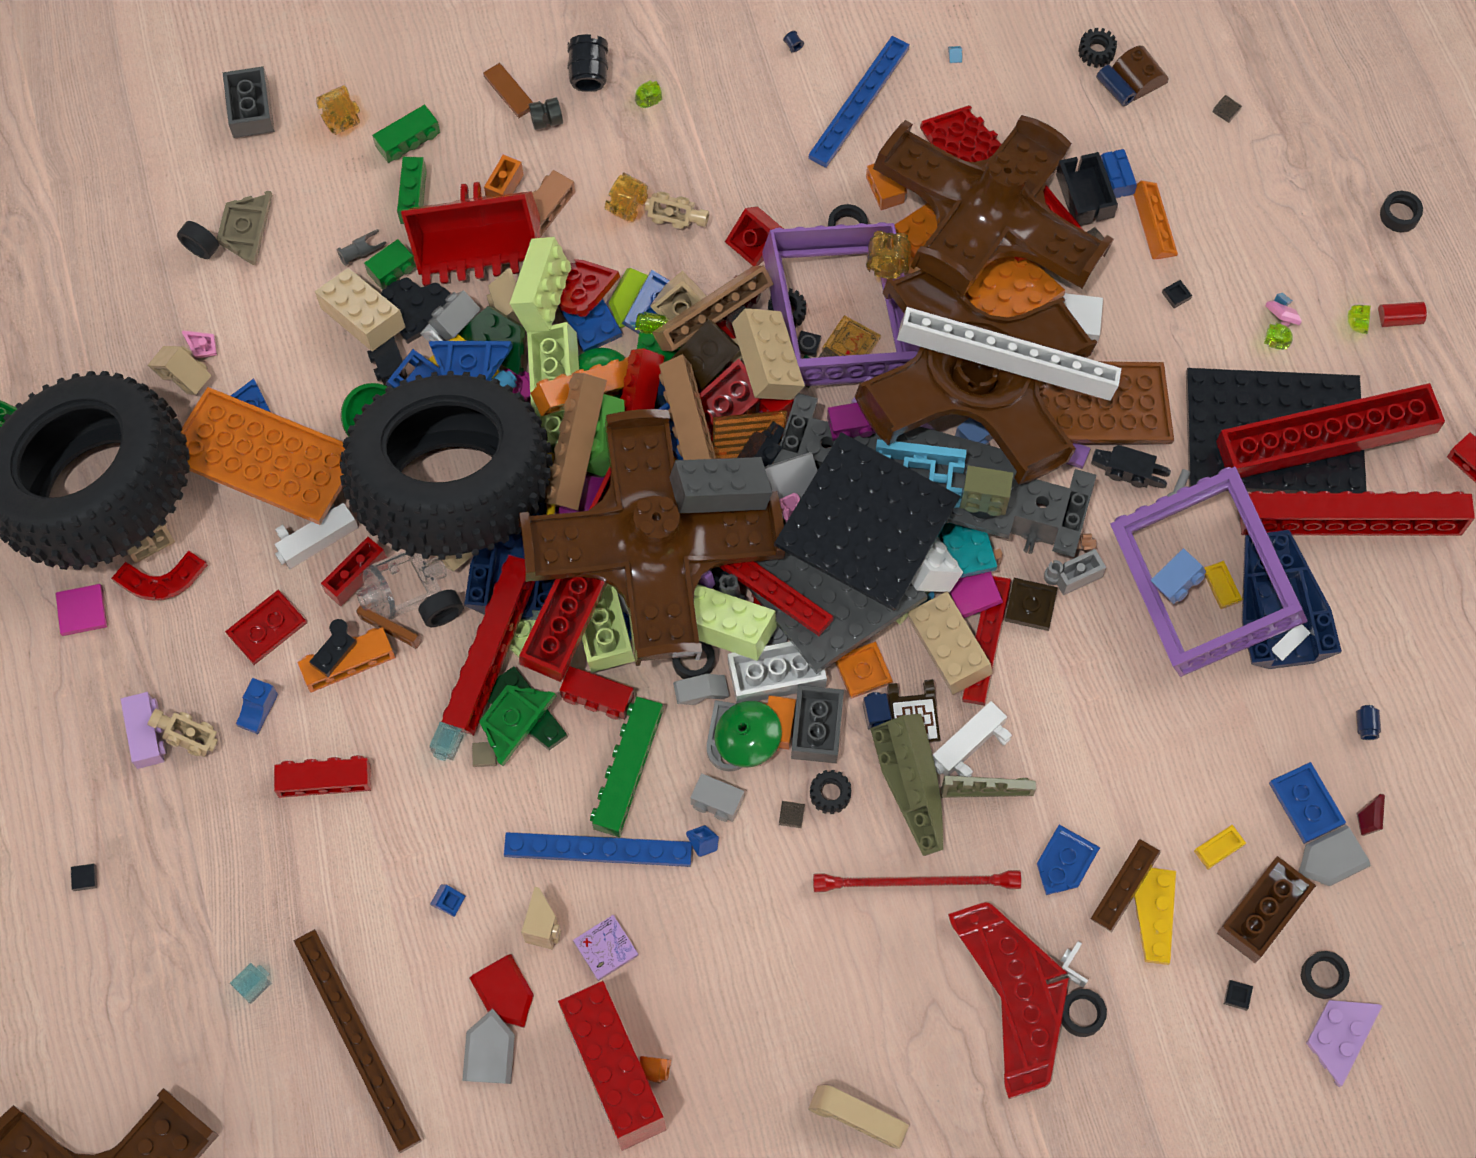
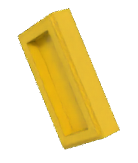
M1225 561L1204 567L1206 571L1204 575L1220 609L1241 603L1242 597Z
M1231 825L1197 847L1194 852L1207 870H1209L1245 846L1246 842L1235 827Z

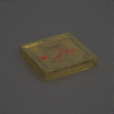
M844 315L822 347V351L833 357L870 354L880 340L881 335Z

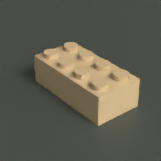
M349 268L315 291L320 308L371 351H374L405 328L400 310Z
M745 308L732 322L755 398L792 400L805 385L782 312Z
M948 591L908 612L912 627L952 695L993 674L991 663Z

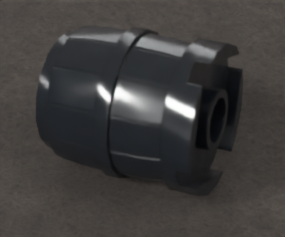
M591 34L572 37L570 43H567V52L569 53L567 68L572 87L582 92L601 90L607 81V40L601 36H597V39L591 38Z

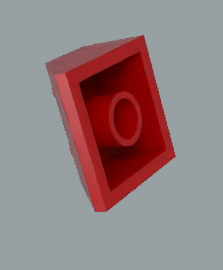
M758 206L748 207L742 212L726 238L725 243L752 266H758L764 261L762 252L770 230L783 227Z

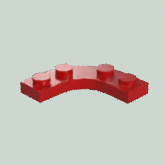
M188 551L167 574L149 576L125 561L111 579L123 589L141 599L152 601L165 600L175 597L188 589L208 565L204 560Z

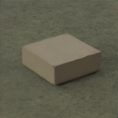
M489 742L472 743L473 767L496 766V755Z

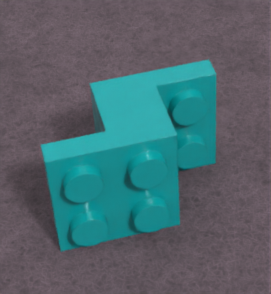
M946 523L938 538L945 544L948 552L958 562V566L963 571L960 578L997 570V563L988 533L953 523Z

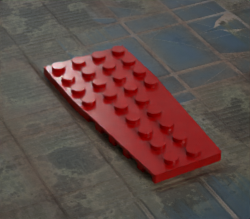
M969 105L923 120L920 125L921 131L931 144L967 162L987 160L1001 146V143L996 139L998 134L994 130L989 131L984 126L985 121L982 117H975L971 112L972 107ZM1045 185L1043 193L1048 208L1066 221L1082 229L1053 192ZM1014 257L1018 262L1025 259L1022 257Z

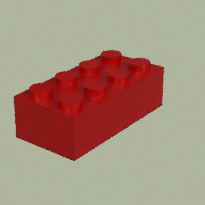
M743 358L737 359L699 394L712 444L719 439L714 438V435L724 434L728 431H714V428L733 426L737 423L714 424V421L742 418L762 399L755 398Z

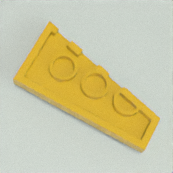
M1151 868L1134 896L1144 960L1148 963L1170 964L1176 871Z

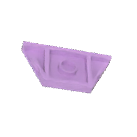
M1329 1000L1313 1028L1306 1044L1318 1056L1319 1062L1324 1069L1327 1068L1338 1087H1341L1346 1080L1382 1008L1380 1004Z

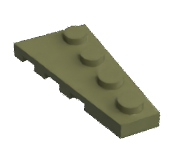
M944 776L941 786V798L1034 796L1036 781L1029 780L1028 778H1018L1015 780Z

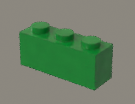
M424 104L374 133L372 136L375 147L387 163H390L393 160L400 159L402 155L410 150L417 149L422 143L434 139L440 133L437 119Z
M424 157L402 158L397 206L400 224H404L401 214L402 210L423 206L427 172Z

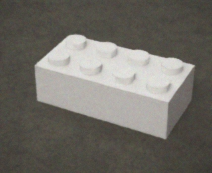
M937 537L911 583L917 591L950 592L963 574V571L958 566V562L950 555L945 544Z
M791 642L765 646L758 661L737 653L728 654V667L736 703L768 699L769 695L780 697L795 694L798 692V685L826 688L827 677L825 669L816 674Z

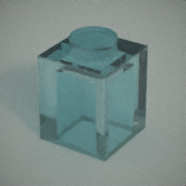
M440 722L429 745L433 756L442 761H446V759L453 761L464 737L462 730Z
M252 963L230 982L250 1004L272 983L267 979L270 974L261 965L256 968Z

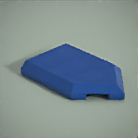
M1059 824L1037 862L1045 894L1050 895L1078 888L1100 847Z

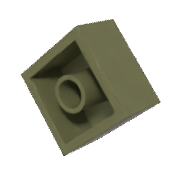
M968 465L960 508L972 513L981 511L987 512L992 516L1005 515L1010 499L1013 472Z

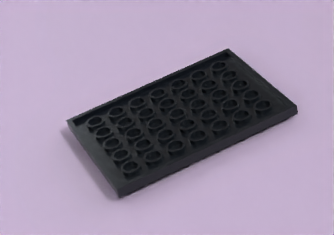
M1187 368L1188 471L1191 472L1189 475V487L1198 484L1197 482L1202 478H1211L1218 475L1219 471L1225 468L1216 443L1221 430L1361 399L1360 375ZM1364 450L1242 477L1241 479L1247 492L1262 491L1264 493L1284 491L1286 493L1306 491L1308 493L1328 491L1330 493H1341L1350 491L1352 493H1363L1367 491Z

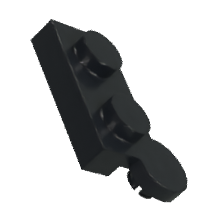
M335 619L331 622L329 629L332 635L309 661L311 666L326 677L332 674L357 644V641L347 634L348 626L342 619Z

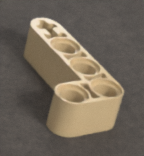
M829 1085L817 1086L808 1110L819 1116L834 1118L896 1149H900L909 1127L905 1122Z

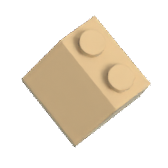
M510 268L488 285L490 294L486 296L489 306H494V308L521 324L510 305L516 286Z
M682 270L664 286L650 307L667 323L705 298L706 295Z
M534 887L521 933L525 943L553 950L554 943H559L562 930H559L560 925L539 887Z

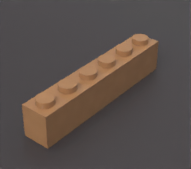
M765 266L750 267L654 330L652 333L661 350L674 351L686 343L709 318L714 323L718 322L772 286L773 282Z
M682 354L659 365L661 370L659 378L666 390L663 394L665 400L670 405V409H668L669 416L675 425L672 427V430L679 441L677 449L683 460L716 459L692 365Z
M573 373L570 379L569 394L564 404L563 421L559 426V439L554 449L553 466L550 468V483L545 491V504L567 510H578L607 382L605 379L586 373Z

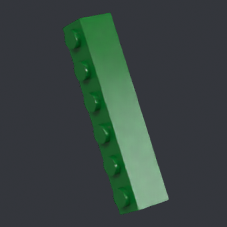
M637 696L635 702L630 703L627 711V716H629L627 724L623 723L620 730V737H622L620 745L616 744L613 750L612 757L615 758L613 765H609L606 770L605 787L601 786L597 800H600L598 808H593L590 816L593 830L620 838L663 714V704Z

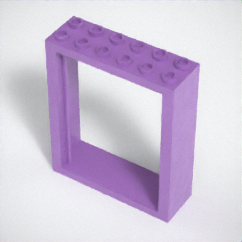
M860 223L848 226L840 224L829 227L820 225L811 228H775L770 230L762 253L765 268L773 282V285L769 287L774 311L782 312L805 386L864 382L869 376L874 378L904 365L916 356L920 346L897 340L904 313L893 298H885L896 352L801 359L781 259L875 253L884 290L888 278H892L894 281L906 276L894 223Z
M1236 467L1224 468L1219 471L1218 475L1211 478H1202L1196 485L1180 488L1176 494L1169 497L1163 496L1157 499L1156 503L1150 506H1141L1134 513L1128 516L1121 515L1114 522L1110 523L1171 664L1180 677L1308 622ZM1229 490L1283 609L1188 651H1184L1159 592L1151 582V574L1132 533Z

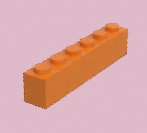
M628 357L623 361L616 359L605 366L598 364L587 371L580 369L574 373H586L607 380L604 394L615 396L623 392V381L627 372ZM573 373L569 376L561 374L554 378V380L543 379L536 383L537 387L530 394L541 416L564 410V404L570 389L569 382Z

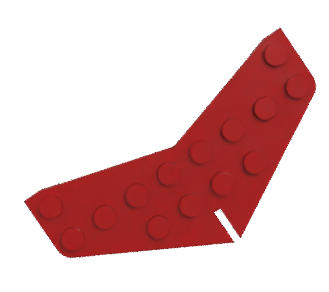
M980 903L948 914L952 927L1001 997L1004 1084L1008 1098L1012 1099L1047 1087L1052 1081L1069 978L1048 985L1046 981L1067 975L1068 973L990 903Z

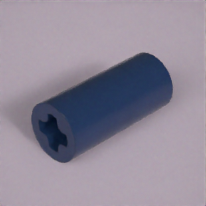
M1111 65L1104 66L1096 75V78L1122 106H1127L1134 100L1137 93Z

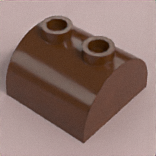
M1141 45L1125 52L1113 65L1115 71L1137 93L1134 101L1167 84L1169 80L1159 64L1147 49Z

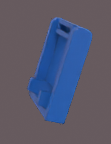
M412 349L389 378L386 385L392 388L400 386L399 382L404 379L399 374L408 363L413 365L415 369L406 379L407 382L414 381L417 375L425 378L431 377V372H437V375L442 374L436 365Z

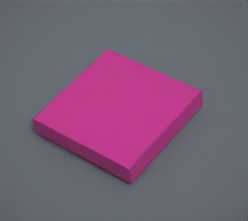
M991 571L959 578L950 591L954 603L963 618L1003 603Z
M101 584L55 592L59 628L62 636L107 627Z

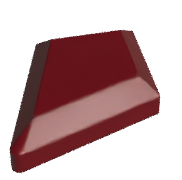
M1379 794L1357 812L1362 836L1383 830L1384 794Z

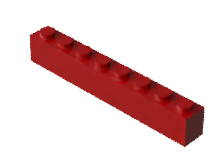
M508 555L506 562L502 566V573L494 586L490 603L485 608V615L477 628L475 640L468 650L467 660L462 666L458 682L451 692L448 707L443 712L441 722L451 729L473 736L476 732L535 584V581L525 582V559Z

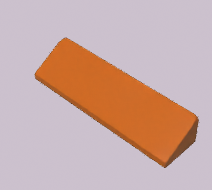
M1141 180L1137 183L1133 195L1152 259L1177 256L1178 252L1157 183Z

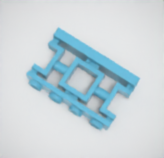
M877 439V452L891 459L904 460L903 465L907 468L930 469V480L946 483L947 489L960 495V499L955 506L956 508L960 507L962 488L951 487L952 473L964 472L966 450L897 441L887 445L883 440ZM935 464L948 465L947 474L934 473Z

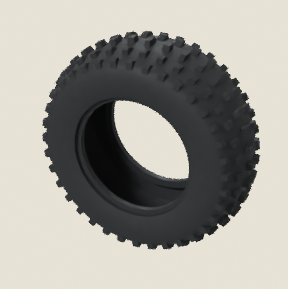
M87 371L86 376H80L79 373L72 374L71 379L59 378L57 379V384L53 386L48 384L42 386L43 391L36 395L32 392L28 395L29 400L24 404L17 403L15 405L17 410L12 415L6 414L3 417L5 422L0 427V538L4 543L9 542L8 545L15 552L19 551L24 557H31L33 562L42 563L44 561L46 566L53 568L55 565H58L62 570H67L69 566H73L74 570H82L84 565L95 568L98 562L104 561L106 564L113 562V557L117 555L127 556V550L132 547L140 548L142 540L147 536L152 538L156 535L153 531L159 525L164 526L167 523L165 517L168 513L174 514L176 500H182L183 497L181 488L187 486L188 483L185 474L190 471V465L188 464L189 449L186 444V436L181 433L183 430L181 422L178 418H175L177 414L171 406H168L169 404L163 397L159 399L156 392L152 389L149 390V387L144 383H137L131 377L124 379L123 375L119 373L110 376L108 371H102L100 375H96L94 371ZM120 443L114 461L96 481L73 494L49 498L55 480L62 470L76 457L100 445Z
M448 371L447 375H437V372H431V377L425 378L417 375L414 381L407 382L404 379L399 382L400 386L396 388L391 386L385 388V394L373 396V403L370 405L365 403L361 409L363 413L355 415L353 419L355 425L349 426L347 433L350 437L344 439L343 447L345 450L341 452L342 461L340 462L341 473L344 475L340 476L341 485L346 486L343 488L344 497L349 500L353 513L357 512L359 523L363 524L373 537L378 535L379 542L384 545L390 543L392 549L397 552L403 549L406 550V555L408 556L418 553L422 554L423 559H429L430 555L438 556L439 560H445L446 556L456 555V559H461L462 554L470 552L473 556L479 555L478 550L487 548L490 551L495 548V543L499 541L506 543L509 541V535L513 533L518 535L521 532L519 513L529 512V516L532 513L537 514L540 509L538 502H542L545 499V491L550 483L548 480L551 476L550 467L553 466L552 454H548L552 450L550 442H547V431L544 427L541 428L542 421L536 415L530 403L525 402L519 392L514 394L513 388L508 384L504 387L501 386L498 379L494 378L492 381L486 380L485 375L479 374L478 377L470 376V372L465 371L462 375H454L453 371ZM467 447L479 450L492 457L477 472L448 482L420 481L401 473L418 456L439 448Z

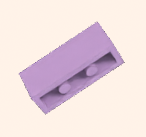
M148 692L120 698L132 763L139 769L165 762L163 754L167 753L164 741H161L159 734L163 732V729L158 727L155 729L147 725L155 708L159 710L156 698H152Z

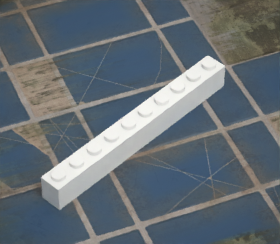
M906 308L897 337L899 341L1111 401L1119 386L1121 368L913 308Z

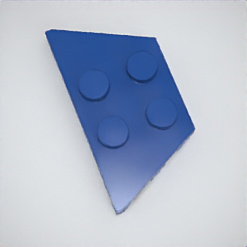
M429 341L442 375H447L448 371H453L454 375H462L465 371L470 372V376L478 377L479 374L485 375L486 380L489 381L513 346L511 341Z

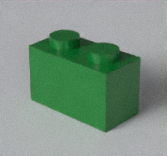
M399 239L364 262L367 274L382 290L397 281L404 274H409L416 267L413 255Z

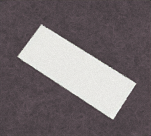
M1302 624L1296 626L1272 648V651L1283 661L1310 632Z

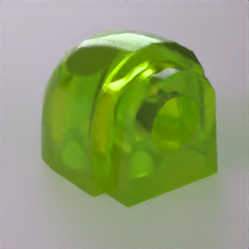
M650 80L643 83L635 93V102L641 108L654 106L662 100V92L657 81L652 82Z
M1371 305L1351 306V310L1348 311V323L1354 331L1368 334Z
M1277 322L1275 325L1269 324L1264 344L1280 350L1289 348L1293 341V333L1290 328Z

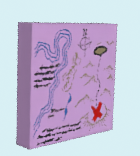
M614 915L573 940L598 981L639 956Z

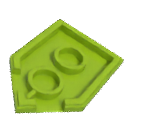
M632 268L626 269L608 302L619 328L626 327L622 322L648 276Z

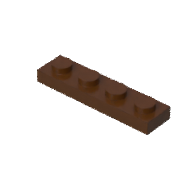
M1141 839L1138 840L1090 918L1092 921L1113 932L1160 855V850Z

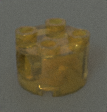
M345 85L316 97L318 110L322 108L323 112L320 115L332 134L335 133V135L360 123L357 115L360 113V109L355 101L352 102L350 100V95Z
M623 172V175L620 174L608 194L611 196V200H606L605 210L625 221L633 223L638 215L636 210L640 204L643 206L648 198L646 193L648 186L646 183Z
M883 231L874 232L873 237L870 238L868 243L867 270L869 272L873 270L875 276L886 279L899 278L900 273L903 272L904 275L907 274L911 257V243L908 240V235L905 233H885Z

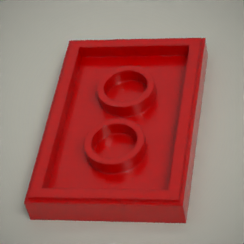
M278 589L227 629L225 633L249 661L255 665L306 625L307 621Z

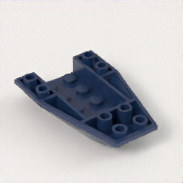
M544 501L538 502L540 509L537 514L532 513L531 516L546 515V504ZM522 531L518 535L514 533L509 535L508 542L502 543L499 541L494 544V549L489 551L487 548L478 550L479 555L473 556L470 563L464 602L466 607L485 615V608L490 603L494 586L500 578L502 566L506 562L508 555L525 559ZM556 579L535 581L521 619H537Z
M1290 530L1267 532L1308 622L1302 625L1310 634L1283 661L1272 651V648L1291 629L1248 647L1251 664L1266 669L1314 664L1340 654L1342 650L1332 610ZM1245 535L1242 626L1283 609L1250 535Z

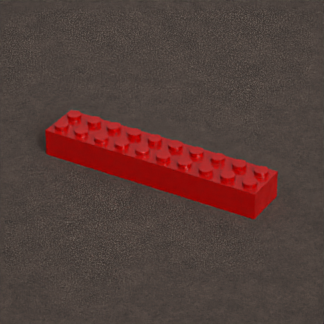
M1428 383L1221 430L1216 443L1225 468L1236 467L1242 478L1435 434L1440 431L1445 423V419L1432 386Z
M610 467L590 509L603 500L610 488ZM586 577L556 579L519 655V665L562 682L607 583L597 578Z
M1254 491L1248 493L1266 533L1290 530L1292 535L1462 536L1475 519L1472 494H1464L1461 491L1452 492L1451 494H1442L1439 491L1428 494H1419L1417 491L1408 493H1397L1395 491L1375 493L1373 491L1352 493L1350 491L1341 493H1330L1328 491L1308 493L1306 491L1286 493L1284 491L1263 493L1262 491ZM1240 516L1241 535H1249Z

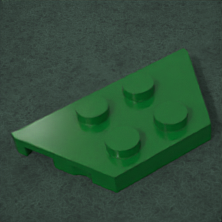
M506 685L479 721L500 765L504 766L556 698L557 695L555 693Z

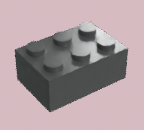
M264 66L222 72L228 125L233 138L275 132L269 83Z
M798 685L791 759L837 764L844 690Z

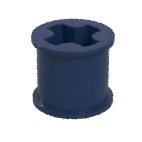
M790 31L783 38V41L788 45L792 53L799 51L804 46V41L797 35V31Z

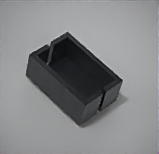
M1095 152L1082 155L1078 171H1075L1078 163L1077 157L1059 160L1056 176L1069 213L1077 223L1084 225L1092 223L1093 218H1095L1096 222L1114 218L1118 203L1100 153Z

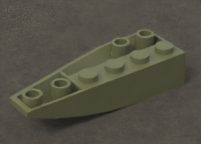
M902 715L870 728L882 773L922 855L927 856L943 850V820L939 784L922 715Z

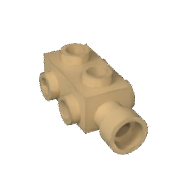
M659 191L646 200L645 210L648 211L647 217H651L655 223L663 224L664 221L671 222L673 227L683 229L685 226L688 227L691 222L697 223L698 226L702 227L707 225L709 211L700 209V211L695 210V203L690 202L689 198L682 196L674 198L670 197L669 193ZM660 203L666 204V208H662ZM680 208L686 209V213H682Z
M155 708L147 724L155 729L158 727L165 730L162 738L166 739L168 744L175 747L181 746L194 756L205 757L208 751L213 752L218 742V739L215 738L217 732L213 730L214 727L207 722L198 724L192 721V716L185 712H180L179 714L174 712L172 718L164 715L163 711ZM175 730H179V731H181L182 735H180V734H178V733H176V732H174V731H175ZM201 740L203 742V745L195 741Z

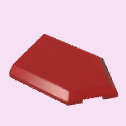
M511 954L504 956L469 977L488 1012L493 1009L503 1022L525 1028L534 994Z

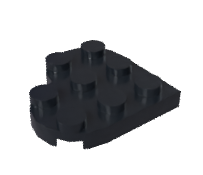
M406 277L391 283L382 290L381 295L400 310L405 328L399 333L406 343L409 344L422 336L420 333L429 324L428 322L433 317L431 315L432 312L439 306L443 307L447 303L445 299L450 295V292L439 283L435 282L420 287L415 282H412L410 278Z

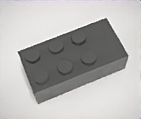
M761 457L675 460L669 477L679 513L766 510L772 495Z

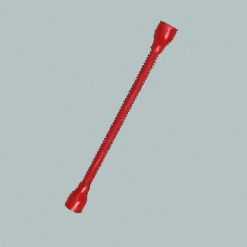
M1008 870L1000 874H993L991 877L985 875V877L943 876V878L942 876L940 878L939 876L937 878L936 876L934 878L933 876L931 878L925 876V878L874 877L873 879L871 877L870 879L868 877L867 879L865 877L864 879L862 877V879H843L825 873L813 874L814 892H828L833 889H841L843 886H939V884L940 886L942 884L943 886L945 884L946 886L948 884L950 886L951 884H991L1007 889H1021L1020 870Z

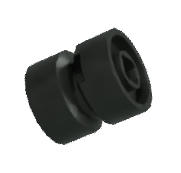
M557 97L546 99L543 104L540 101L529 103V110L535 130L546 128L547 124L551 126L563 124Z

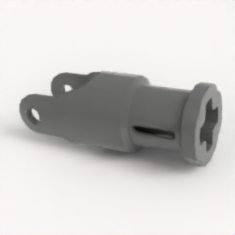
M379 229L353 240L352 244L342 249H336L342 263L347 266L350 261L358 257L362 258L383 247L387 243L386 241L376 246H370L365 242L369 237L377 234Z

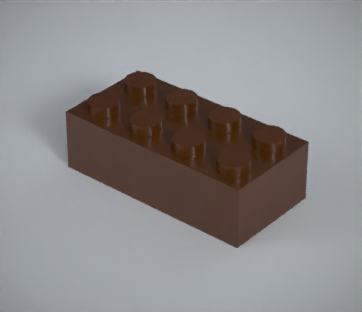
M1277 856L1217 934L1252 962L1256 963L1316 885Z

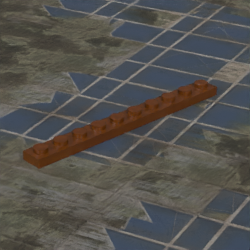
M314 929L293 940L398 1152L402 1153L422 1142L317 931Z

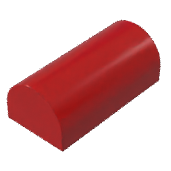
M1424 302L1381 304L1378 307L1382 327L1424 324L1427 317V309Z

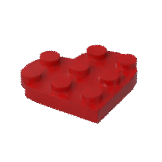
M574 259L575 263H570L571 270L566 279V286L562 291L559 307L566 313L584 317L598 305L618 281L620 274L619 271L585 260Z

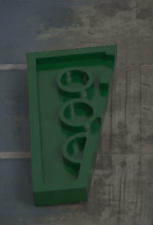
M513 666L497 677L488 702L492 705L506 685L518 686L519 688L531 687ZM548 709L528 733L549 751L568 738L566 732Z

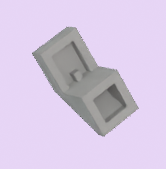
M704 674L673 683L677 704L696 705L706 698L725 699L729 697L725 675Z

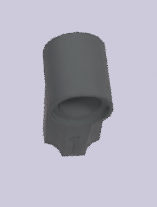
M733 574L723 575L719 579L720 592L743 600L747 599L740 593L739 582L736 576Z

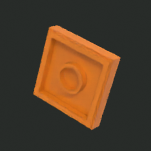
M876 641L853 649L835 661L850 699L893 683Z

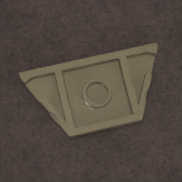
M271 191L264 192L265 195L253 198L248 196L239 201L227 202L217 236L219 244L252 265H256L273 196Z

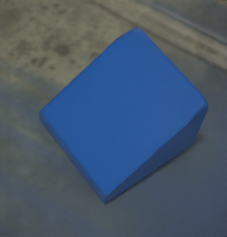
M706 825L686 832L691 845L699 857L717 851L719 836Z
M441 884L430 905L455 917L466 896L447 884Z

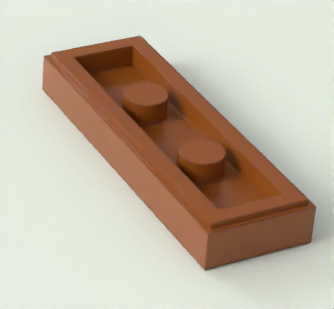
M501 63L483 72L484 78L518 119L530 112L529 103H533V101Z
M360 605L356 610L357 615L362 621L378 629L383 627L385 633L416 649L421 644L418 635Z

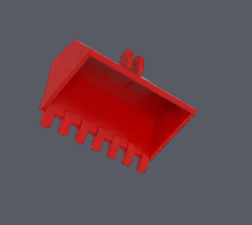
M474 182L473 198H469L467 184H461L460 200L402 210L403 222L418 274L422 275L423 286L431 284V274L439 273L441 284L448 283L449 271L456 270L458 281H465L467 269L471 268L475 269L476 279L484 278L485 266H492L493 275L497 277L502 274V264L510 263L512 273L518 274L520 272V262L525 259L531 239L540 238V215L532 191L485 197L482 196L480 182Z

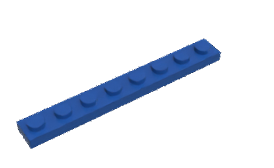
M891 36L809 153L808 159L827 168L905 56L910 44Z
M506 832L504 857L691 867L692 845L690 842Z

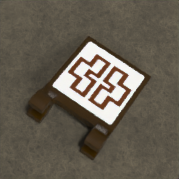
M924 680V694L902 697L898 696L897 683L888 684L887 693L891 719L893 720L902 715L921 714L929 743L940 742L934 680Z

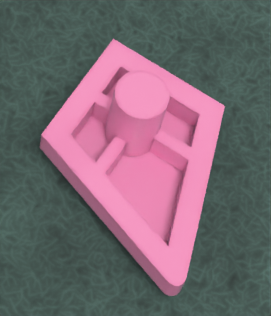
M1267 301L1265 306L1282 320L1280 324L1282 327L1288 328L1290 323L1301 324L1302 321L1295 309L1275 301Z
M182 331L196 359L217 355L214 334Z

